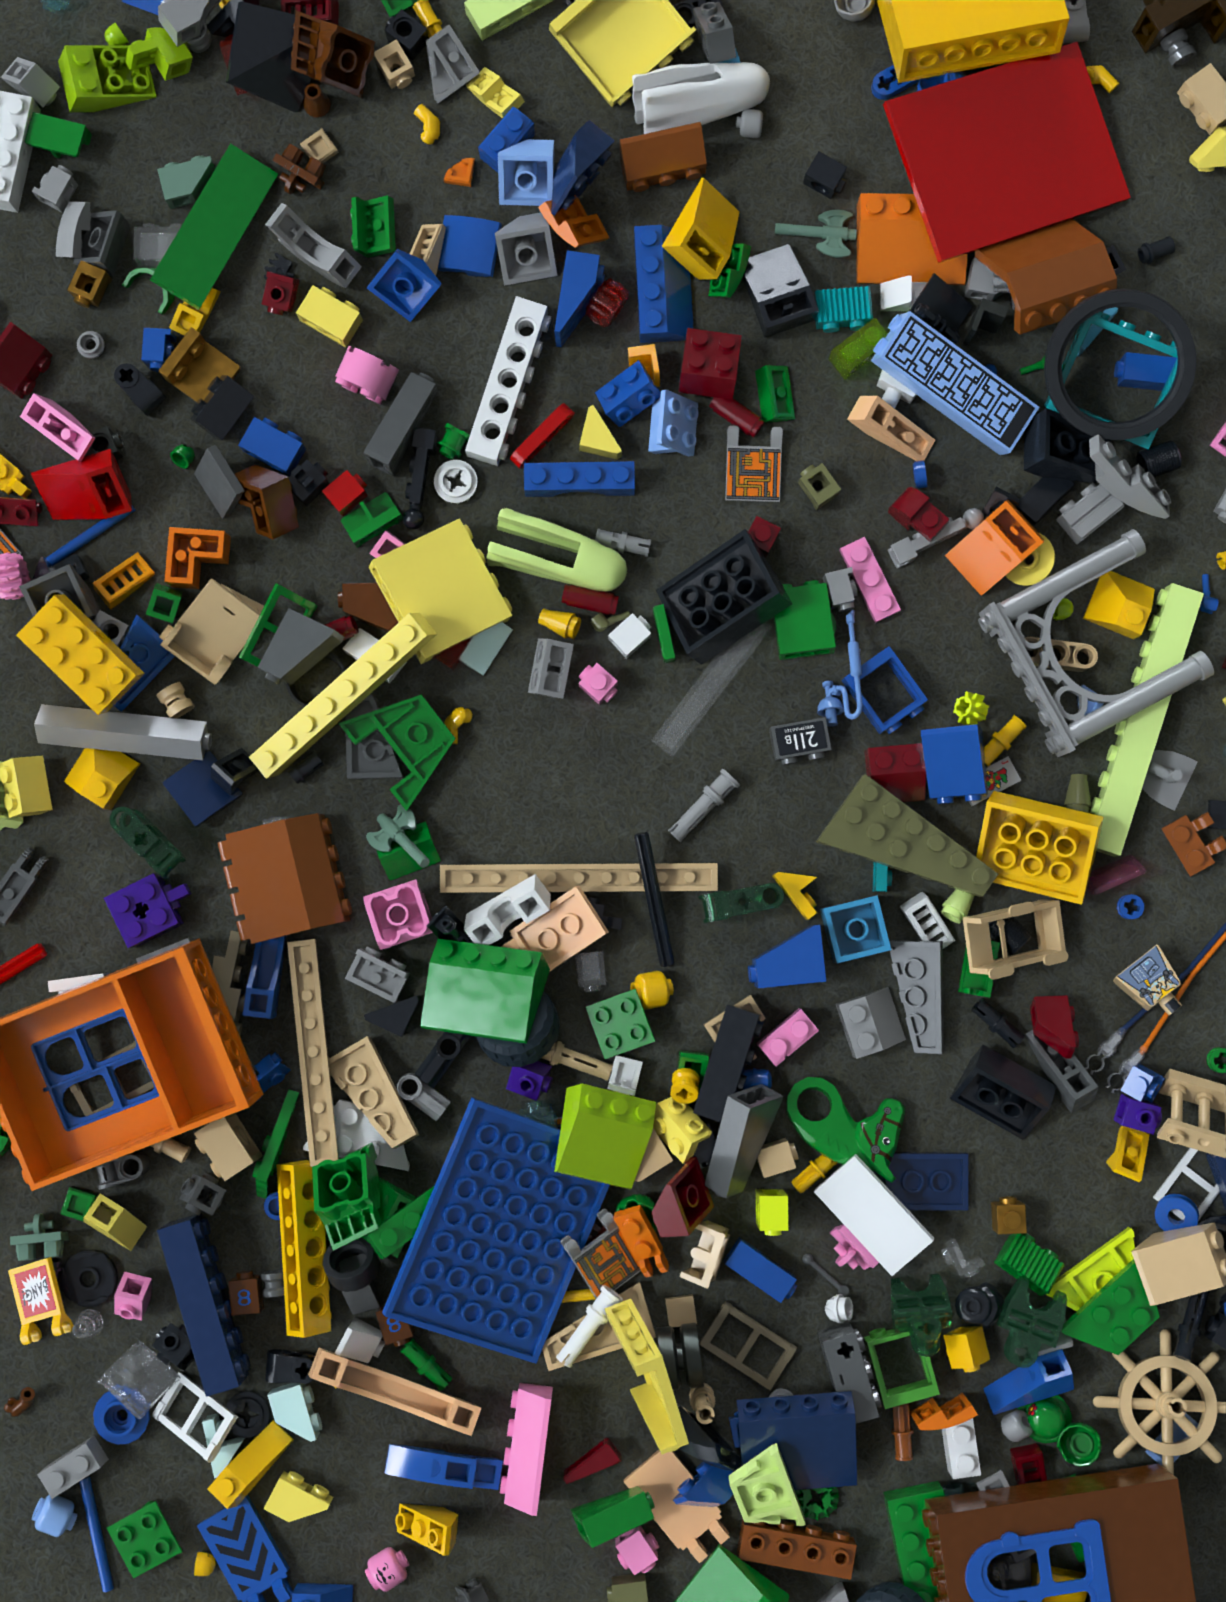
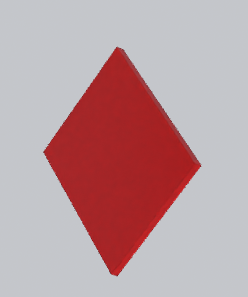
M1078 42L1062 46L1060 53L1013 61L887 100L883 103L938 263L1131 198Z

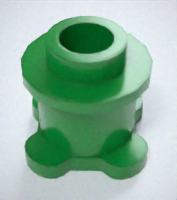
M446 423V433L442 440L436 444L440 448L439 453L451 460L454 457L460 458L462 455L460 451L465 442L468 443L470 435Z

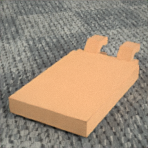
M578 885L550 903V911L527 924L522 922L510 930L513 939L501 947L542 952L550 971H552L608 934L609 931Z
M658 1450L624 1479V1483L629 1489L638 1486L644 1492H649L655 1506L651 1511L656 1523L678 1549L684 1550L688 1548L693 1557L701 1563L708 1557V1550L699 1541V1536L709 1529L720 1544H723L730 1538L729 1531L719 1520L722 1518L720 1515L721 1508L719 1506L703 1507L675 1504L673 1499L679 1493L678 1487L686 1479H693L694 1475L674 1451L661 1454L660 1450Z

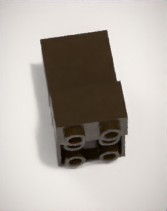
M1143 0L1145 8L1131 31L1145 54L1160 46L1161 40L1170 33L1182 28L1187 30L1201 22L1213 43L1216 44L1226 38V0Z

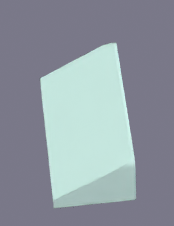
M501 622L473 636L459 660L484 676L513 629Z

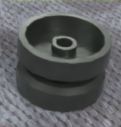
M696 1323L681 1325V1343L675 1342L674 1329L671 1326L657 1327L659 1344L657 1347L662 1354L673 1391L679 1390L681 1386L679 1371H685L686 1385L690 1389L704 1387Z

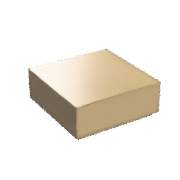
M322 128L300 143L309 158L313 157L322 163L339 153Z
M693 1294L665 1298L669 1326L673 1328L680 1327L682 1324H697Z

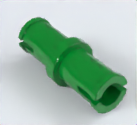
M411 1338L410 1342L404 1345L405 1348L402 1347L400 1352L417 1367L416 1371L420 1375L424 1374L439 1391H442L448 1385L447 1382L452 1380V1376L435 1361L436 1357L433 1354L429 1355L414 1338Z

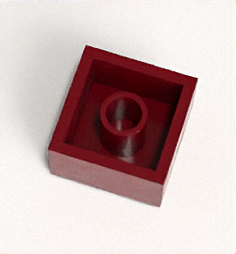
M687 328L679 392L733 400L742 335Z

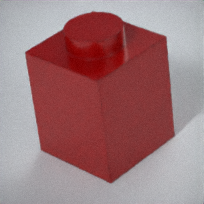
M348 470L322 490L325 497L342 517L368 496L364 490L367 487L365 482L357 473L352 476Z

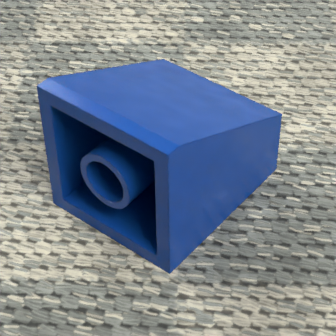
M978 724L921 730L930 799H937V804L954 803V798L965 797V802L982 800V795H988L982 728Z
M820 925L808 926L753 958L752 965L748 966L749 982L754 983L756 988L826 982Z

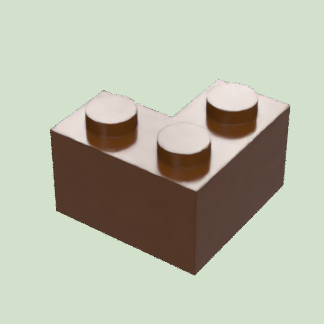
M258 465L250 466L235 473V476L244 488V493L238 503L251 508L256 533L273 540L299 527L298 513L291 492L292 484L288 476Z

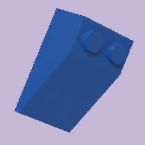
M567 250L554 330L556 347L564 345L596 300L597 290L603 291L605 265H600V255Z

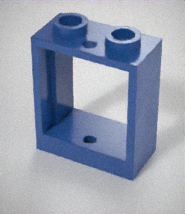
M890 646L861 665L862 675L860 676V681L887 662L914 702L883 723L862 694V711L879 734L885 730L888 734L892 733L902 726L899 720L906 715L913 718L924 710L922 704L928 700ZM850 673L841 681L856 701L854 677Z

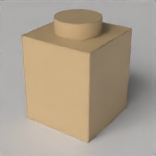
M786 1138L764 1144L757 1158L764 1178L795 1169L794 1161L799 1159L794 1143L789 1144Z

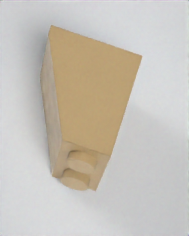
M1215 1222L1153 1233L1131 1251L1150 1306L1221 1288L1226 1285L1224 1240L1222 1234L1217 1230Z

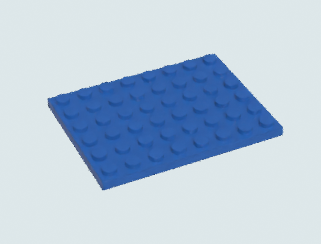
M471 1097L382 1311L383 1315L536 1364L576 1268L560 1241L569 1235L577 1242L580 1250L585 1247L597 1213L601 1208L610 1185L554 1172L561 1129Z

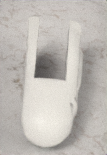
M748 62L679 64L656 69L646 74H635L632 76L636 124L644 123V134L696 122H701V125L731 116L752 108L765 99L769 91V75L762 66Z

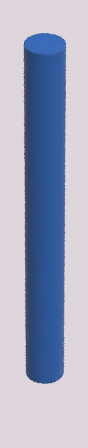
M132 505V511L102 519L46 557L47 561L52 566L59 563L136 511V509Z
M87 1476L79 1481L102 1591L108 1592L114 1589L91 1479L90 1476Z

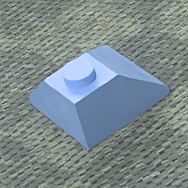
M527 139L498 152L499 205L540 206L545 201L552 200L554 140Z

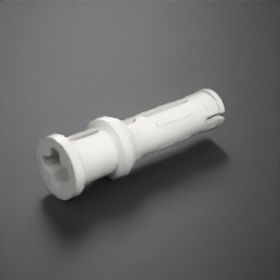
M602 1285L600 1288L601 1293L595 1302L587 1306L586 1317L556 1356L562 1363L566 1356L570 1354L564 1364L571 1368L573 1362L600 1324L604 1325L609 1321L604 1308L623 1301V1298L606 1285Z

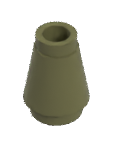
M1071 775L1064 802L1065 808L1089 813L1092 805L1087 775Z

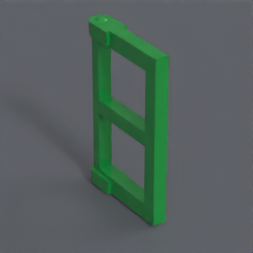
M276 583L239 658L256 667L259 666L261 659L251 655V652L263 628L276 633L278 627L267 620L280 595L305 608L306 610L303 615L308 618L312 617L318 605Z

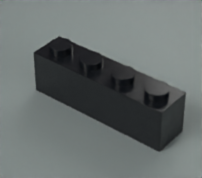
M730 1004L726 1006L695 1104L694 1114L721 1122L728 1095L744 1089L747 1076L743 1075L746 1064H752L756 1049L751 1047L754 1038H760L764 1022L760 1021L761 1014Z

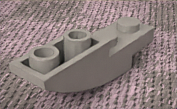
M1099 434L1089 439L1090 457L1095 462L1096 480L1104 489L1123 503L1141 512L1164 519L1170 517L1169 504H1171V498L1165 489L1161 490L1156 485V480L1150 472H1145L1139 464L1130 468L1125 459L1121 460L1117 456L1114 446L1109 441L1105 442Z

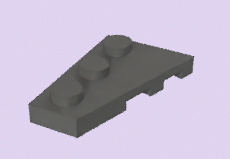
M373 695L367 696L346 715V720L378 710ZM378 729L357 745L346 734L347 779L403 778L391 745Z

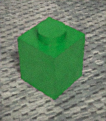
M156 583L146 615L173 623L182 591Z

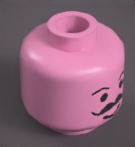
M387 1547L368 1560V1568L365 1570V1573L375 1590L380 1589L383 1592H387L407 1578L406 1567L409 1566V1562L402 1550L396 1552L392 1547Z

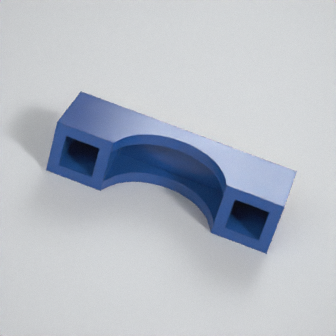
M634 461L524 463L525 497H554L558 494L569 492H594L606 496H634Z

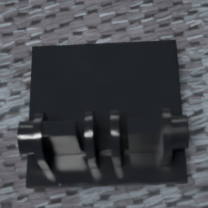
M933 273L909 311L956 344L960 339L958 328L973 306L939 276Z

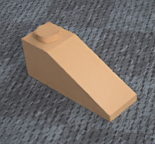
M860 396L847 418L848 421L867 435L915 461L925 460L935 442L934 438L879 396Z

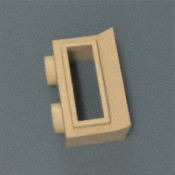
M706 1220L695 1228L702 1231L698 1247L691 1250V1256L694 1258L691 1268L681 1271L680 1277L708 1289L710 1282L716 1279L730 1235L727 1234L728 1228Z

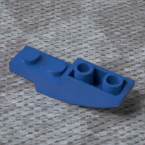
M389 1444L384 1473L440 1485L469 1489L477 1487L499 1490L503 1460L449 1453L439 1449Z

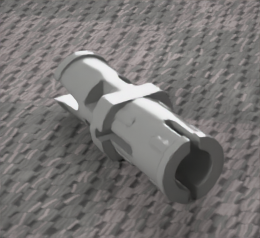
M598 528L595 541L601 545L616 549L618 553L622 554L626 551L648 557L651 539L627 535L628 532L623 531L622 534Z

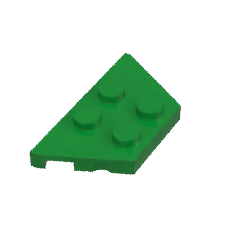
M1134 1259L1058 1329L1067 1336L1116 1355L1122 1353L1160 1317L1157 1305L1150 1306Z

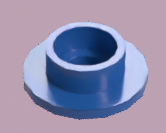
M128 1387L114 1388L104 1393L96 1403L93 1412L94 1425L99 1435L106 1441L117 1445L129 1444L137 1440L147 1429L150 1420L149 1406L145 1398L137 1390ZM122 1409L126 1410L128 1417L122 1418L119 1415V1411Z

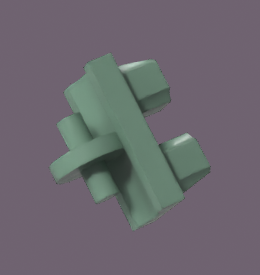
M38 1213L34 1215L33 1222L24 1224V1230L33 1231L34 1234L11 1236L10 1245L16 1246L18 1261L35 1260L36 1244L44 1243V1258L62 1257L64 1241H69L68 1232L45 1233V1229H54V1221H45L44 1215Z

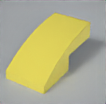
M486 67L466 85L484 105L501 118L513 106L518 109L525 102L521 94L505 85L500 76Z

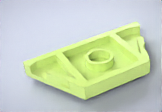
M777 1443L772 1444L728 1476L731 1490L744 1522H766L768 1524L780 1525V1519L796 1520L797 1526L806 1525L803 1511Z

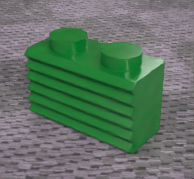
M1027 1233L1009 1235L994 1263L1039 1296L1049 1294L1064 1267V1263L1058 1260V1255L1053 1251L1041 1249L1040 1246L1036 1245V1240Z

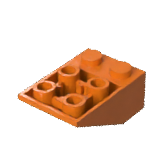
M1007 499L945 556L982 596L1045 540Z

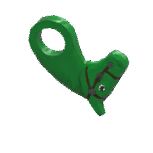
M807 1077L794 1084L786 1098V1114L802 1139L823 1156L842 1165L857 1154L872 1172H876L891 1183L896 1179L889 1169V1165L897 1148L905 1115V1108L899 1100L885 1098L872 1116L855 1122L847 1111L837 1089L830 1082L823 1078ZM807 1090L822 1092L830 1102L829 1115L821 1121L805 1119L797 1108L798 1097Z

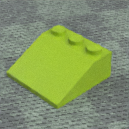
M583 1083L568 1087L566 1089L554 1172L632 1189L653 1131L656 1102Z

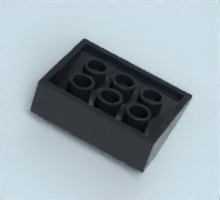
M746 529L656 590L687 655L701 665L792 605L779 578Z

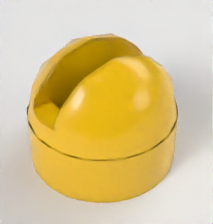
M197 1552L194 1576H209L214 1571L216 1561L212 1554Z

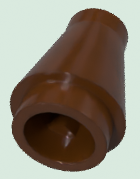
M317 84L307 85L304 91L305 111L310 116L316 118L326 115L331 107L329 97Z

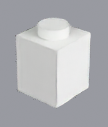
M632 613L608 635V639L627 659L651 637L649 631L651 626L641 615L637 618Z

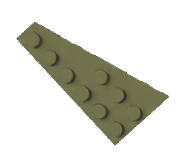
M866 774L862 775L816 840V843L828 845L840 851L852 853L867 860L906 873L909 872L921 876V878L933 880L978 897L984 896L998 875L997 872Z

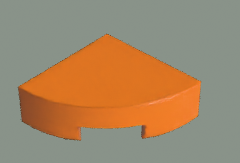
M475 158L462 159L449 168L445 174L444 183L471 187Z

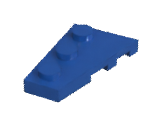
M136 615L120 649L145 674L114 705L121 712L175 657L160 645L163 641L159 638L160 634L138 615Z

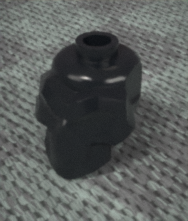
M987 1282L982 1283L980 1286L964 1289L959 1293L955 1302L956 1313L965 1323L979 1324L986 1329L992 1327L997 1322L1006 1306L1002 1295L992 1284Z

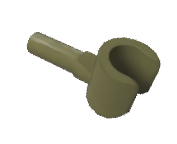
M626 611L611 616L606 619L603 613H599L592 618L590 623L596 631L602 632L610 625L628 618L630 613Z

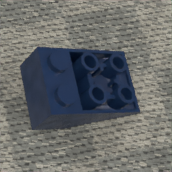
M590 120L575 133L554 169L551 214L554 216L562 208L567 210L575 198H579L583 194L588 184L591 186L600 175L598 171L600 165L603 167L612 155V152L609 150L615 140Z

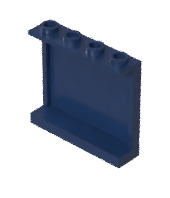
M852 1391L737 1400L741 1466L772 1444L777 1443L794 1490L857 1485L856 1420Z

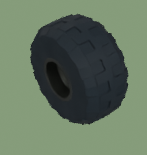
M543 991L527 1044L478 1036L476 1038L482 1050L494 1062L506 1067H523L537 1062L551 1050L559 1036L560 1020L551 998Z

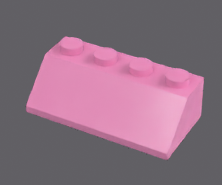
M519 1383L518 1391L513 1390L511 1408H516L515 1419H509L507 1436L512 1437L511 1448H505L503 1465H508L509 1468L508 1476H502L500 1494H505L504 1504L529 1515L537 1516L553 1387Z

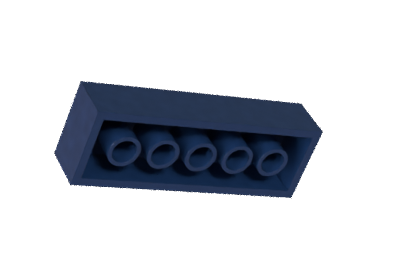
M194 1214L169 1222L158 1229L157 1233L206 1397L239 1387L249 1375L248 1371L251 1370V1363L248 1355L242 1352L240 1343H243L242 1332L239 1326L235 1327L231 1316L230 1299L227 1300L224 1291L227 1288L226 1278L223 1272L219 1273L216 1264L219 1261L218 1251L215 1245L210 1244L208 1237L211 1234L208 1219L203 1218L202 1214L200 1216Z

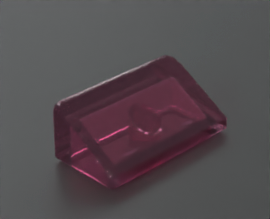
M1128 855L1092 871L1087 890L1091 895L1100 894L1145 874L1146 869L1134 856Z

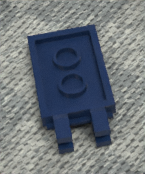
M894 1153L889 1169L896 1179L891 1183L879 1175V1179L908 1210H968V1153Z

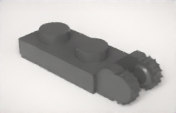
M30 846L24 850L17 862L11 865L0 881V922L4 925H8L38 881L37 877L43 872L49 862L47 857L42 856L30 872L25 870L24 867L35 853V849Z

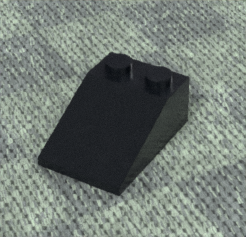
M1049 409L1043 410L1032 418L1025 429L1024 471L1040 477L1098 483L1096 480L1095 462L1090 457L1089 439L1093 436L1073 427L1060 413ZM1104 439L1105 442L1109 441L1111 443V440Z

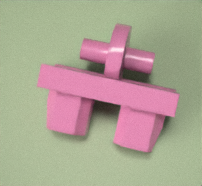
M844 1224L836 1226L830 1232L839 1242L834 1247V1250L840 1255L835 1261L839 1267L847 1263L852 1269L860 1265L863 1270H866L869 1267L874 1268L879 1263Z

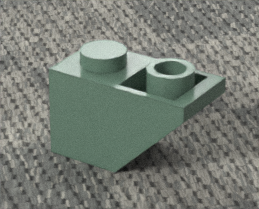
M195 156L190 161L183 163L171 162L163 168L157 169L164 198L170 209L194 204L216 169L211 156Z

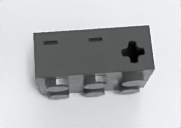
M847 1322L818 1330L817 1334L833 1391H852L856 1424L878 1418L877 1408L882 1407L877 1389L875 1390L874 1384L869 1382L874 1377L869 1361L867 1362L866 1356L861 1354L866 1349L858 1328L853 1329L851 1324Z

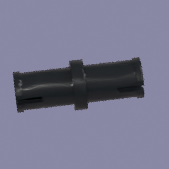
M981 998L972 1007L971 1011L989 1026L988 1029L992 1033L996 1032L1012 1048H1015L1024 1039L1025 1035L1007 1020L1008 1017L1004 1013L1000 1014L986 999Z

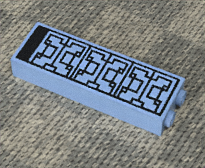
M911 311L901 315L897 314L888 326L890 332L886 338H881L874 347L873 352L876 354L871 362L997 454L1011 453L1039 409V406Z

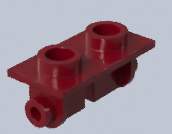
M0 497V524L38 526V514L42 512V504L37 503L36 499Z

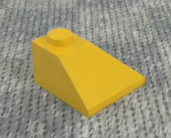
M1110 571L1099 577L1083 619L1134 640L1143 633L1152 610L1155 589Z
M85 748L64 782L80 795L103 809L112 810L140 763L122 752Z

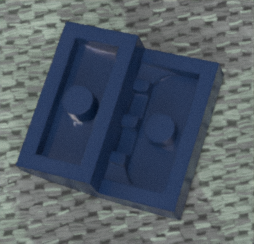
M211 751L205 753L203 760L192 761L162 782L195 827H199L218 811L224 810L243 795L241 790L237 788L233 795L230 796L211 779V766L214 762L218 761Z

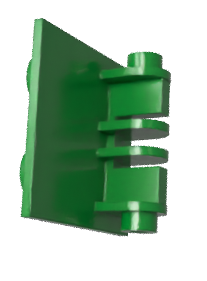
M636 988L585 1007L604 1059L656 1041Z
M151 1500L147 1502L141 1509L106 1528L133 1579L182 1552L156 1501L153 1502Z

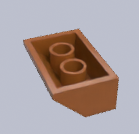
M701 122L620 139V164L626 190L642 192L651 185L669 186L678 179L695 180L700 178L702 174H705L707 162Z

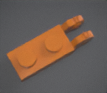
M638 1205L614 1212L613 1219L635 1260L638 1261L644 1277L653 1276V1268L649 1261V1258L653 1256L660 1273L668 1272L669 1264L663 1252V1246L642 1206Z

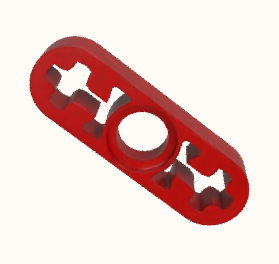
M565 403L561 404L513 452L510 460L519 469H522L524 463H528L546 445L544 442H549L572 419L575 412Z

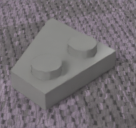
M450 25L445 26L426 40L434 100L436 103H439L480 72Z

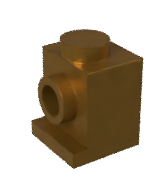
M80 261L68 291L75 297L74 302L85 308H89L90 305L98 307L112 278L105 270ZM93 286L90 293H87V288Z

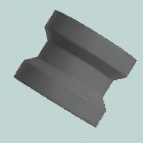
M283 1269L265 1271L260 1274L261 1280L264 1281L263 1297L284 1295Z

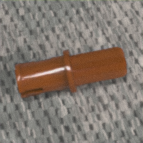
M909 1403L893 1407L894 1428L891 1430V1433L895 1439V1460L898 1461L913 1460L911 1434L914 1433V1429L911 1428Z

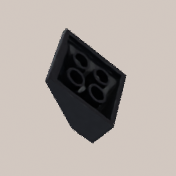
M242 1L239 2L225 82L292 112H299L305 96V88L309 85L311 78L291 70L295 15Z

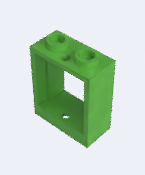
M912 1320L903 1321L896 1324L897 1328L888 1331L885 1328L874 1329L869 1332V1336L864 1337L880 1400L885 1409L940 1395L923 1331L918 1322L913 1323ZM914 1335L926 1379L886 1390L874 1345Z

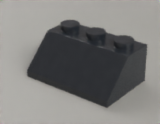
M982 1045L967 1065L950 1099L1023 1140L1050 1110L1056 1085Z

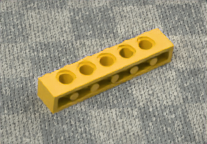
M310 1160L277 1164L287 1336L306 1338L331 1332L330 1285L323 1267V1257L326 1252V1228L320 1217L314 1212L313 1174Z

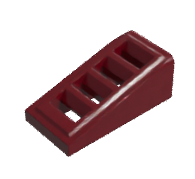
M281 0L282 12L291 14V6H296V10L302 12L303 6H306L307 15L338 25V0ZM314 6H317V15L313 16Z
M606 1437L564 1470L563 1480L566 1484H569L618 1464L622 1461L621 1453L611 1440Z
M1037 1443L1010 1449L1017 1485L1039 1479V1482L1047 1481L1043 1453ZM1037 1468L1036 1471L1023 1473V1470Z

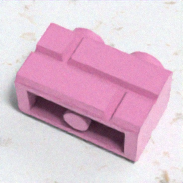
M798 1008L756 1044L773 1065L778 1066L785 1060L786 1056H790L819 1030L802 1009Z

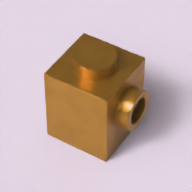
M1000 1197V1201L991 1202L993 1231L997 1234L1027 1233L1025 1204L1017 1200V1197Z

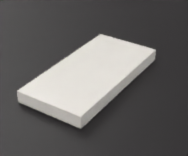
M857 1154L852 1156L814 1191L891 1276L934 1241V1237Z

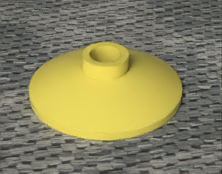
M1040 534L1045 541L1030 554L1034 557L1033 563L1027 565L1024 559L1005 575L1010 581L1022 586H1031L1045 579L1051 573L1055 563V551L1051 542L1044 535Z

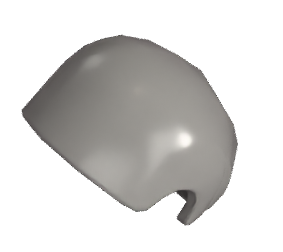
M834 0L839 15L851 22L864 20L872 13L875 6V0Z

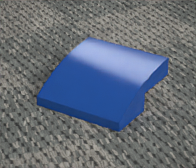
M444 215L443 224L446 229L438 270L443 272H464L468 276L493 277L498 250L495 233L501 229L502 224L474 217Z

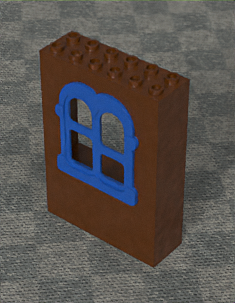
M1160 1464L925 1499L926 1509H922V1518L925 1528L929 1527L930 1538L926 1539L928 1555L933 1557L934 1568H930V1576L933 1586H937L938 1597H934V1602H1042L1045 1597L1083 1591L1089 1593L1090 1602H1196L1178 1478ZM1080 1542L1083 1546L1086 1567L1085 1577L1055 1582L1052 1578L1049 1557L1050 1547ZM1028 1549L1036 1551L1040 1574L1038 1585L1000 1590L989 1582L987 1567L995 1556Z

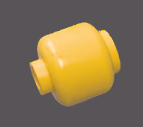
M661 971L638 974L635 977V981L630 985V990L636 988L645 1010L667 1005L670 995H673L674 992L671 979H667Z

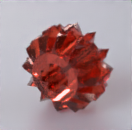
M611 278L607 279L599 286L586 307V316L603 328L611 325L625 306L629 291L618 281L615 282Z

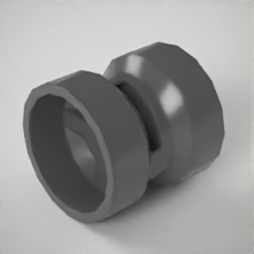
M1184 28L1170 33L1160 42L1163 51L1169 52L1168 61L1172 68L1187 63L1197 54L1193 45L1187 42L1188 34Z

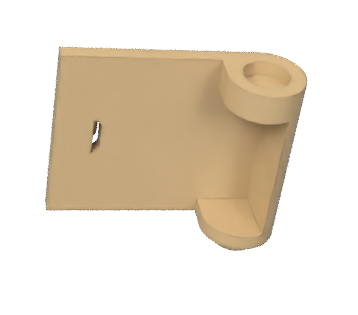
M211 578L173 627L168 624L159 636L163 640L160 645L216 685L228 670L234 658L245 646L260 614Z

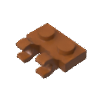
M1208 812L1192 821L1188 819L1187 815H1184L1161 828L1190 877L1213 865L1215 862L1211 856L1226 849V841L1223 836L1204 845L1197 831L1214 823Z

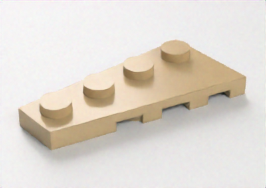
M366 1036L329 1058L330 1075L334 1078L336 1084L346 1092L354 1105L364 1113L372 1126L391 1148L397 1149L419 1136L371 1037Z
M638 1282L619 1295L623 1298V1301L632 1299L654 1339L656 1338V1333L641 1283ZM586 1315L546 1339L542 1351L548 1371L565 1366V1360L570 1354L566 1356L562 1363L556 1356ZM609 1321L604 1325L600 1324L573 1364L622 1349Z

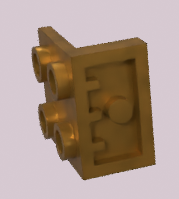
M191 327L159 369V372L166 381L197 402L199 399L204 400L210 392L207 388L215 377L218 376L220 378L222 375H228L234 379L241 368L207 343L202 335Z

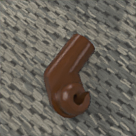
M30 1387L22 1389L19 1400H16L14 1397L9 1398L4 1406V1411L10 1413L12 1417L20 1416L33 1404L35 1397L34 1389Z

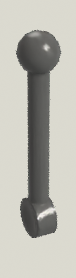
M811 1254L803 1255V1262L807 1265L810 1264L838 1289L839 1294H842L844 1297L849 1294V1288L838 1283L813 1260Z

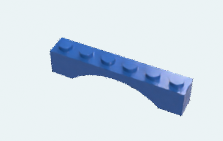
M287 936L255 944L252 966L246 986L243 1016L267 1019L276 1018Z

